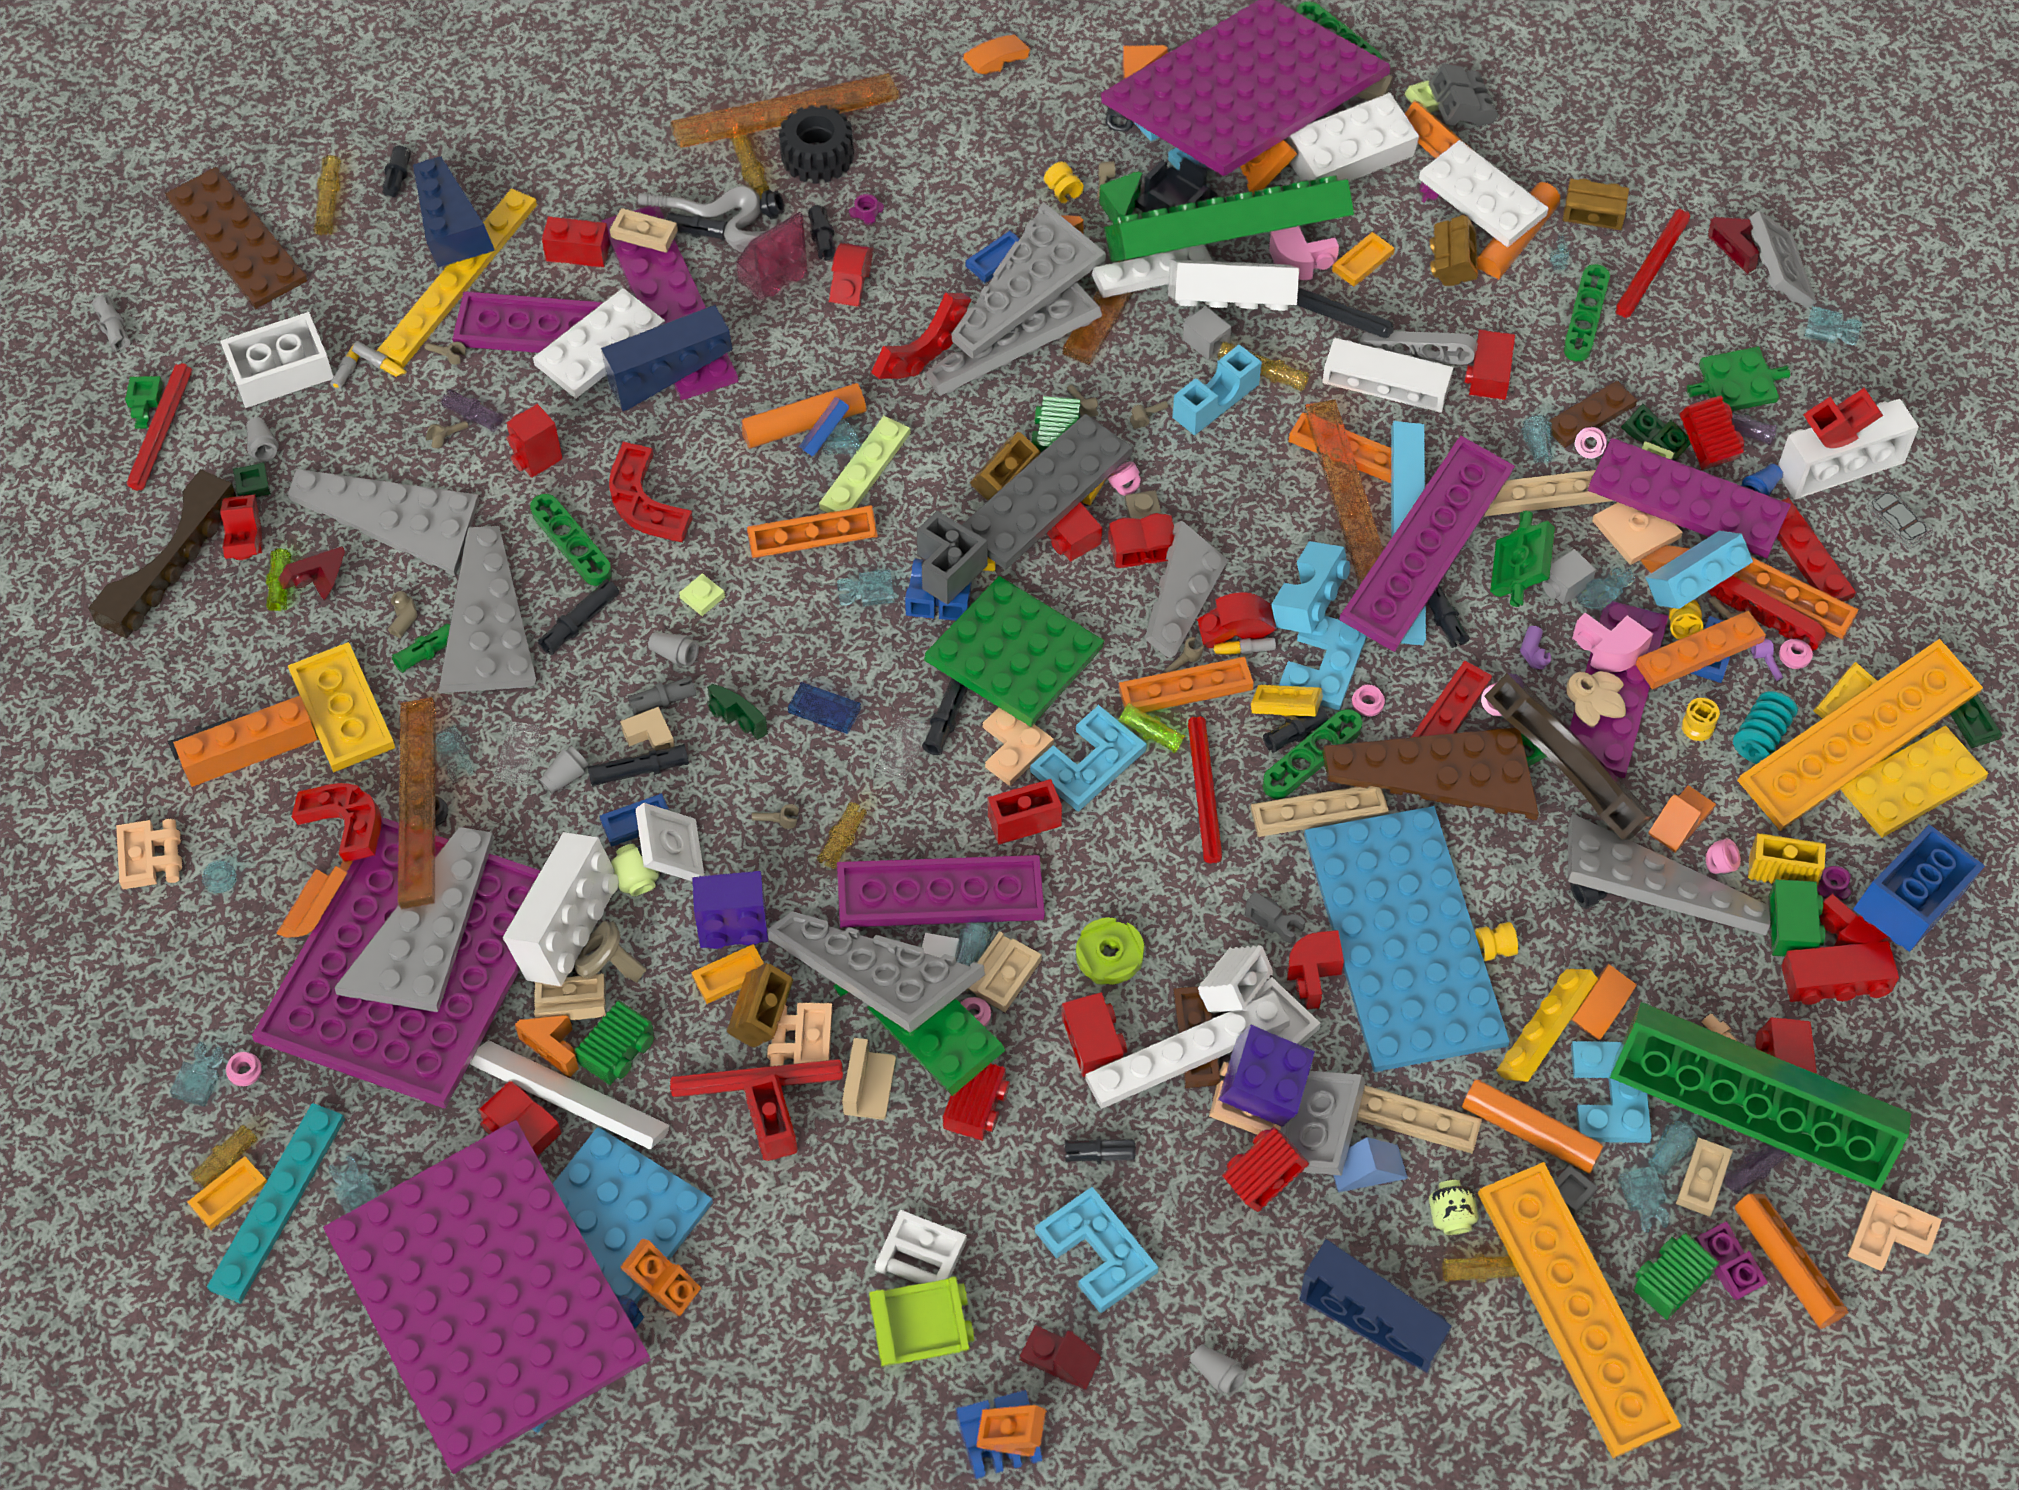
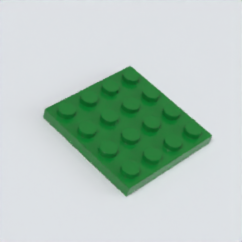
M998 576L925 652L924 661L1032 727L1102 649L1105 640Z

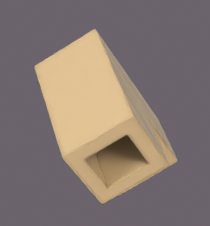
M659 707L620 721L622 732L629 746L648 739L652 748H655L656 751L675 746L674 739Z

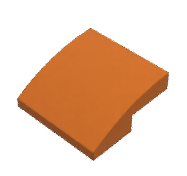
M337 866L334 867L329 875L316 869L308 879L276 934L291 938L310 933L316 927L347 872Z

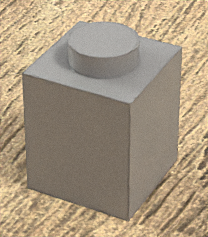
M1204 306L1197 313H1191L1185 319L1183 324V340L1208 361L1230 344L1231 326L1208 307Z
M1573 549L1551 564L1550 579L1542 582L1544 591L1550 598H1556L1562 605H1565L1592 586L1596 569Z

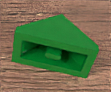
M1136 171L1100 185L1099 204L1112 224V219L1132 215L1135 208V200L1139 198L1142 191V172Z

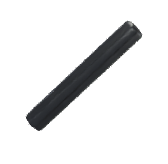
M1298 288L1296 306L1385 339L1389 338L1394 332L1393 322L1306 289Z

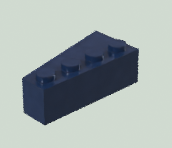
M440 156L413 164L426 243L437 267L495 251L485 225L443 158Z
M716 305L601 348L609 386L622 411L634 407L733 350L730 331Z
M1325 1239L1304 1273L1299 1301L1426 1373L1429 1372L1446 1343L1452 1325L1441 1314L1427 1309L1327 1239Z

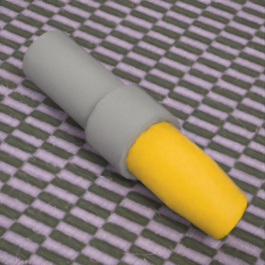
M359 341L354 344L352 352L366 359L376 368L383 369L395 377L407 373L383 353L376 352Z
M353 346L346 357H343L338 366L339 369L330 382V385L336 390H340L343 387L348 376L352 374L360 356L352 352Z
M1274 637L1252 640L1250 638L1239 639L1238 641L1220 643L1214 646V652L1217 655L1252 654V652L1276 650Z

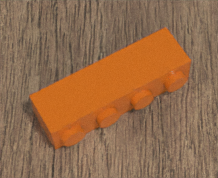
M297 696L173 743L191 787L314 742L317 740L302 698Z

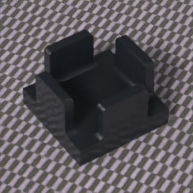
M1183 158L1180 161V170H1177L1172 166L1167 169L1168 163L1161 160L1145 176L1144 192L1135 200V207L1144 213L1167 208V213L1169 214V208L1195 202L1196 208H1198L1197 202L1218 198V193L1206 186L1207 171L1194 162Z

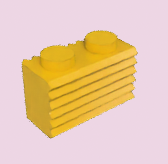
M1757 833L1749 854L1748 878L1751 881L1753 879H1756L1758 882L1762 880L1764 883L1769 881L1771 884L1774 883L1775 879L1817 882L1818 884L1825 868L1826 844Z

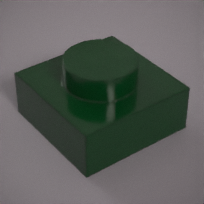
M264 462L233 469L238 497L247 495L260 497L271 494Z

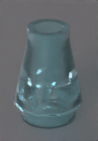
M1536 415L1525 419L1521 433L1533 455L1534 462L1543 463L1551 461L1553 459L1551 452L1552 424L1543 415Z
M971 922L966 923L965 928L960 929L956 962L968 966L972 962L977 963L992 942L990 939L992 932L982 925Z
M1674 1120L1671 1125H1666L1648 1164L1661 1174L1666 1175L1677 1162L1695 1148L1696 1133L1680 1121Z

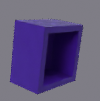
M761 871L692 877L694 915L700 948L719 949L729 945L743 944L750 946L752 944L768 942L766 904Z
M1250 1025L1236 1039L1218 1100L1283 1127L1298 1113L1315 1051Z

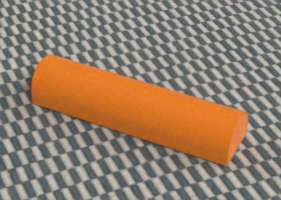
M1546 182L1536 184L1530 194L1549 208L1547 216L1509 247H1506L1493 237L1477 257L1479 270L1497 279L1503 276L1560 205L1561 197L1554 186Z
M859 384L848 385L742 419V435L748 448L751 449L812 429L835 397L849 406L842 419L866 412V404Z
M872 505L747 527L752 559L878 537Z
M1751 557L1752 563L1733 574V576L1816 621L1826 632L1842 640L1851 628L1859 610Z
M1478 1079L1474 1080L1463 1102V1109L1588 1174H1591L1601 1156L1602 1143Z
M1748 1194L1735 1205V1211L1819 1329L1831 1325L1848 1314L1846 1306L1766 1195Z

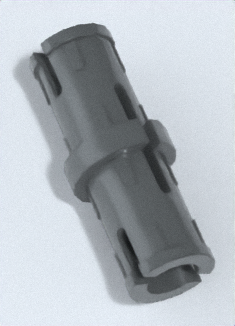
M687 676L665 685L662 683L655 684V688L629 695L628 700L635 716L656 707L662 706L665 709L669 707L670 703L696 696V690L691 676Z

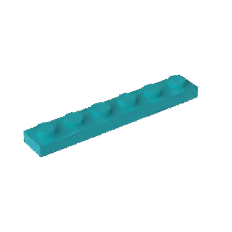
M315 1103L310 1105L207 1285L209 1291L240 1304L242 1303L344 1123L345 1118L343 1114Z

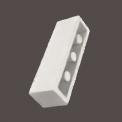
M1334 338L1324 367L1323 383L1442 413L1454 367L1354 343L1349 340Z

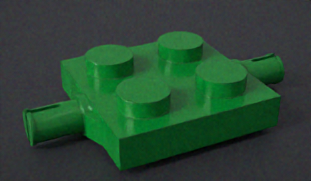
M1759 346L1702 357L1699 367L1703 375V382L1687 385V393H1689L1690 398L1707 394L1711 399L1721 395L1723 402L1727 403L1732 411L1776 403L1779 395L1774 381L1790 378V369H1788L1787 365L1773 369L1769 368Z
M1530 511L1520 512L1517 530L1508 536L1496 540L1490 592L1497 597L1511 593L1510 605L1514 607L1523 606L1524 591L1527 587L1550 579L1555 526L1549 521L1532 525L1533 513Z

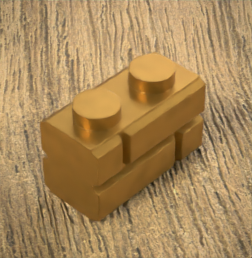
M1570 178L1562 221L1622 230L1629 188L1622 187L1616 183L1603 184L1591 182L1584 178Z
M1462 215L1452 218L1451 221L1445 220L1436 223L1434 226V237L1430 238V247L1435 255V260L1430 262L1433 276L1439 278L1443 286H1455L1460 284L1461 281L1465 283L1477 279L1476 229L1468 216Z
M1018 431L1007 439L969 483L986 500H990L1039 456L1041 452Z
M768 963L747 972L727 1028V1033L753 1048L763 1044V1042L774 1039L778 1028L777 1022L781 1019L794 979Z

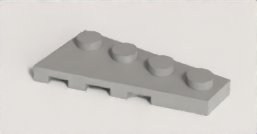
M1182 520L1176 523L1173 529L1174 541L1172 546L1168 548L1166 571L1161 576L1158 586L1161 588L1159 598L1153 605L1145 636L1146 641L1169 658L1175 656L1228 562L1225 556Z

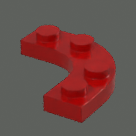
M945 293L927 330L911 344L883 346L871 373L879 379H902L919 375L925 365L953 345L952 333L966 314L972 299L964 293Z
M622 442L609 477L611 499L617 513L628 525L642 533L683 543L693 519L692 511L661 504L650 499L644 493L642 486L654 456L653 449Z
M349 783L329 784L297 792L291 816L297 825L326 818L343 819L344 831L338 852L343 861L348 862L375 856L382 817L378 805L370 794L362 791L359 786Z

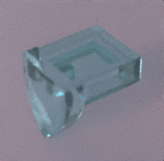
M842 417L825 440L823 445L825 455L856 454L861 447L857 433L844 417Z

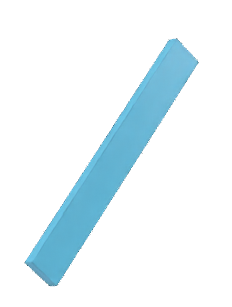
M1393 421L1391 426V538L1425 489L1424 424ZM1426 605L1401 643L1424 645L1426 641Z

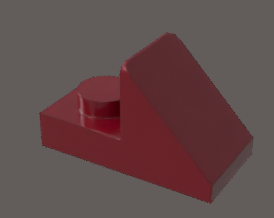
M1726 217L1712 218L1710 220L1708 237L1746 274L1755 270L1759 251L1752 242L1754 238L1751 230H1753L1751 220Z
M341 546L287 564L278 578L282 588L287 589L293 586L303 588L313 582L319 595L325 600L334 586L345 550Z
M1034 1325L1019 1356V1360L1087 1390L1101 1360V1356L1070 1330L1067 1331L1065 1337H1062Z

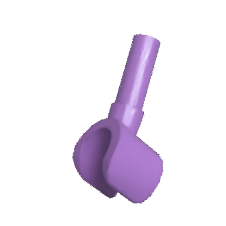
M1764 639V642L1750 647L1754 659H1765L1776 681L1784 678L1773 657L1774 647L1771 640Z

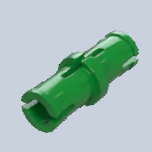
M446 623L425 637L420 635L415 638V643L398 653L392 654V660L397 669L404 673L407 669L424 659L429 661L434 658L436 652L447 646L450 625Z

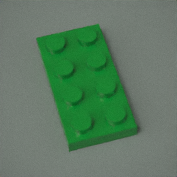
M956 998L911 1033L871 1006L867 1007L873 1017L952 1096L1006 1051L1002 1043Z

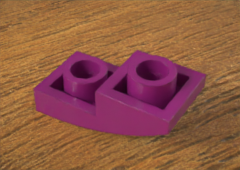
M1727 1221L1693 1238L1719 1261L1714 1273L1735 1300L1768 1284L1751 1252L1744 1253Z

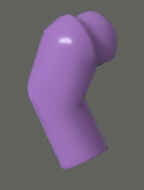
M1529 626L1520 652L1532 668L1544 669L1551 662V655L1549 652L1544 654L1546 650L1539 648L1543 630L1537 626Z

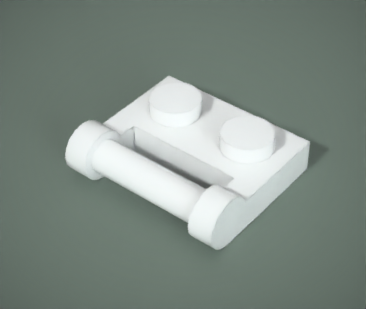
M900 1210L879 1254L875 1271L884 1275L889 1272L918 1284L948 1279L951 1277L966 1244L967 1235ZM897 1250L936 1265L940 1269L938 1274L935 1275L896 1260L893 1256Z

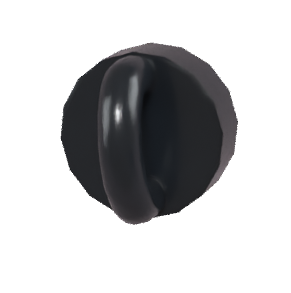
M1107 108L1105 123L1111 130L1125 132L1132 128L1133 121L1112 108ZM1113 116L1127 119L1126 124H1115L1112 121Z
M1570 883L1574 898L1585 909L1598 904L1608 894L1604 891L1599 890L1598 892L1593 888Z

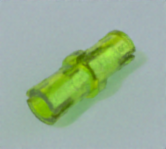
M277 548L275 551L272 550L270 553V570L266 575V585L268 586L266 608L269 611H281V606L283 610L287 609L288 588L283 589L278 578L285 566L291 563L292 555L291 552L282 548Z
M1129 702L1118 719L1119 722L1143 734V739L1147 741L1152 739L1171 750L1174 754L1185 737L1184 734L1160 722V717L1155 715L1153 718L1132 706Z

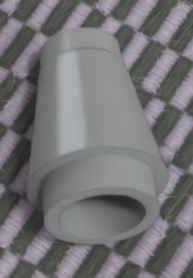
M255 417L250 419L246 424L247 451L249 455L260 462L273 459L277 454L278 441L262 418Z
M654 632L648 642L649 650L654 651L680 667L692 665L699 651L697 641H694L688 635Z
M570 746L566 751L562 749L539 781L553 794L585 774L584 770L589 764L574 747Z
M1204 1344L1198 1346L1190 1358V1362L1195 1365L1218 1393L1224 1392L1227 1395H1232L1245 1380L1246 1371L1241 1368L1242 1364L1208 1348Z

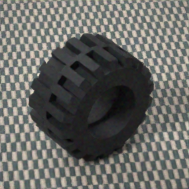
M808 105L809 108L806 109L803 107L798 108L796 113L791 112L787 115V120L782 121L781 129H779L781 160L785 170H790V175L794 178L799 175L800 181L805 183L808 179H812V184H819L820 179H824L825 183L831 182L832 176L836 179L840 178L842 171L847 172L854 160L853 131L850 121H847L845 114H839V111L835 108L827 109L826 105H821L820 107ZM822 142V144L813 145L810 143Z

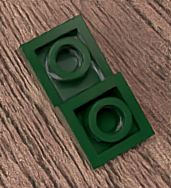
M1641 404L1621 426L1628 435L1642 444L1646 441L1674 452L1672 459L1674 461L1691 444L1688 435L1672 420L1666 424L1663 423L1644 404Z
M711 684L707 687L709 695L707 706L715 718L721 716L728 725L737 720L742 731L745 734L751 732L757 740L768 734L766 717L753 704L722 686Z

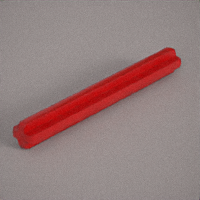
M1682 209L1675 211L1616 305V314L1624 318L1631 316L1689 223L1691 216L1688 211Z
M185 363L174 366L127 479V486L134 491L144 490L192 374V369Z
M1202 716L1191 717L1188 720V731L1203 856L1206 863H1219L1222 860V848L1206 719Z
M834 1059L673 1076L670 1079V1090L673 1097L744 1090V1085L747 1081L772 1074L778 1075L781 1086L837 1081L843 1079V1064L841 1060Z

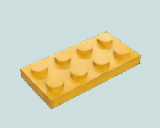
M349 642L288 665L292 679L302 698L333 773L395 748L394 741Z
M1945 725L1879 762L1845 785L1841 791L1880 837L1883 838L1985 780L1989 773Z

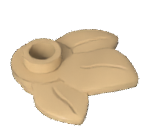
M1599 671L1593 675L1577 672L1569 678L1567 682V695L1575 702L1577 716L1587 725L1594 727L1598 723L1600 715L1611 718H1623L1626 714L1625 703L1620 694L1617 693L1624 684L1617 676Z

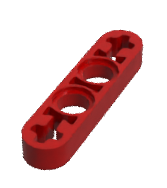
M1733 575L1708 590L1712 597L1715 596L1719 601L1739 612L1749 611L1757 622L1769 629L1771 627L1780 631L1778 634L1789 640L1799 639L1806 642L1812 651H1815L1826 637V632L1819 623Z

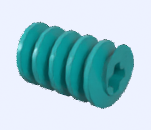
M1767 691L1760 694L1746 716L1745 721L1739 727V731L1733 737L1735 750L1754 764H1758L1774 753L1776 746L1782 740L1781 736H1784L1787 732V727L1791 725L1793 718L1798 713L1796 703L1782 693Z

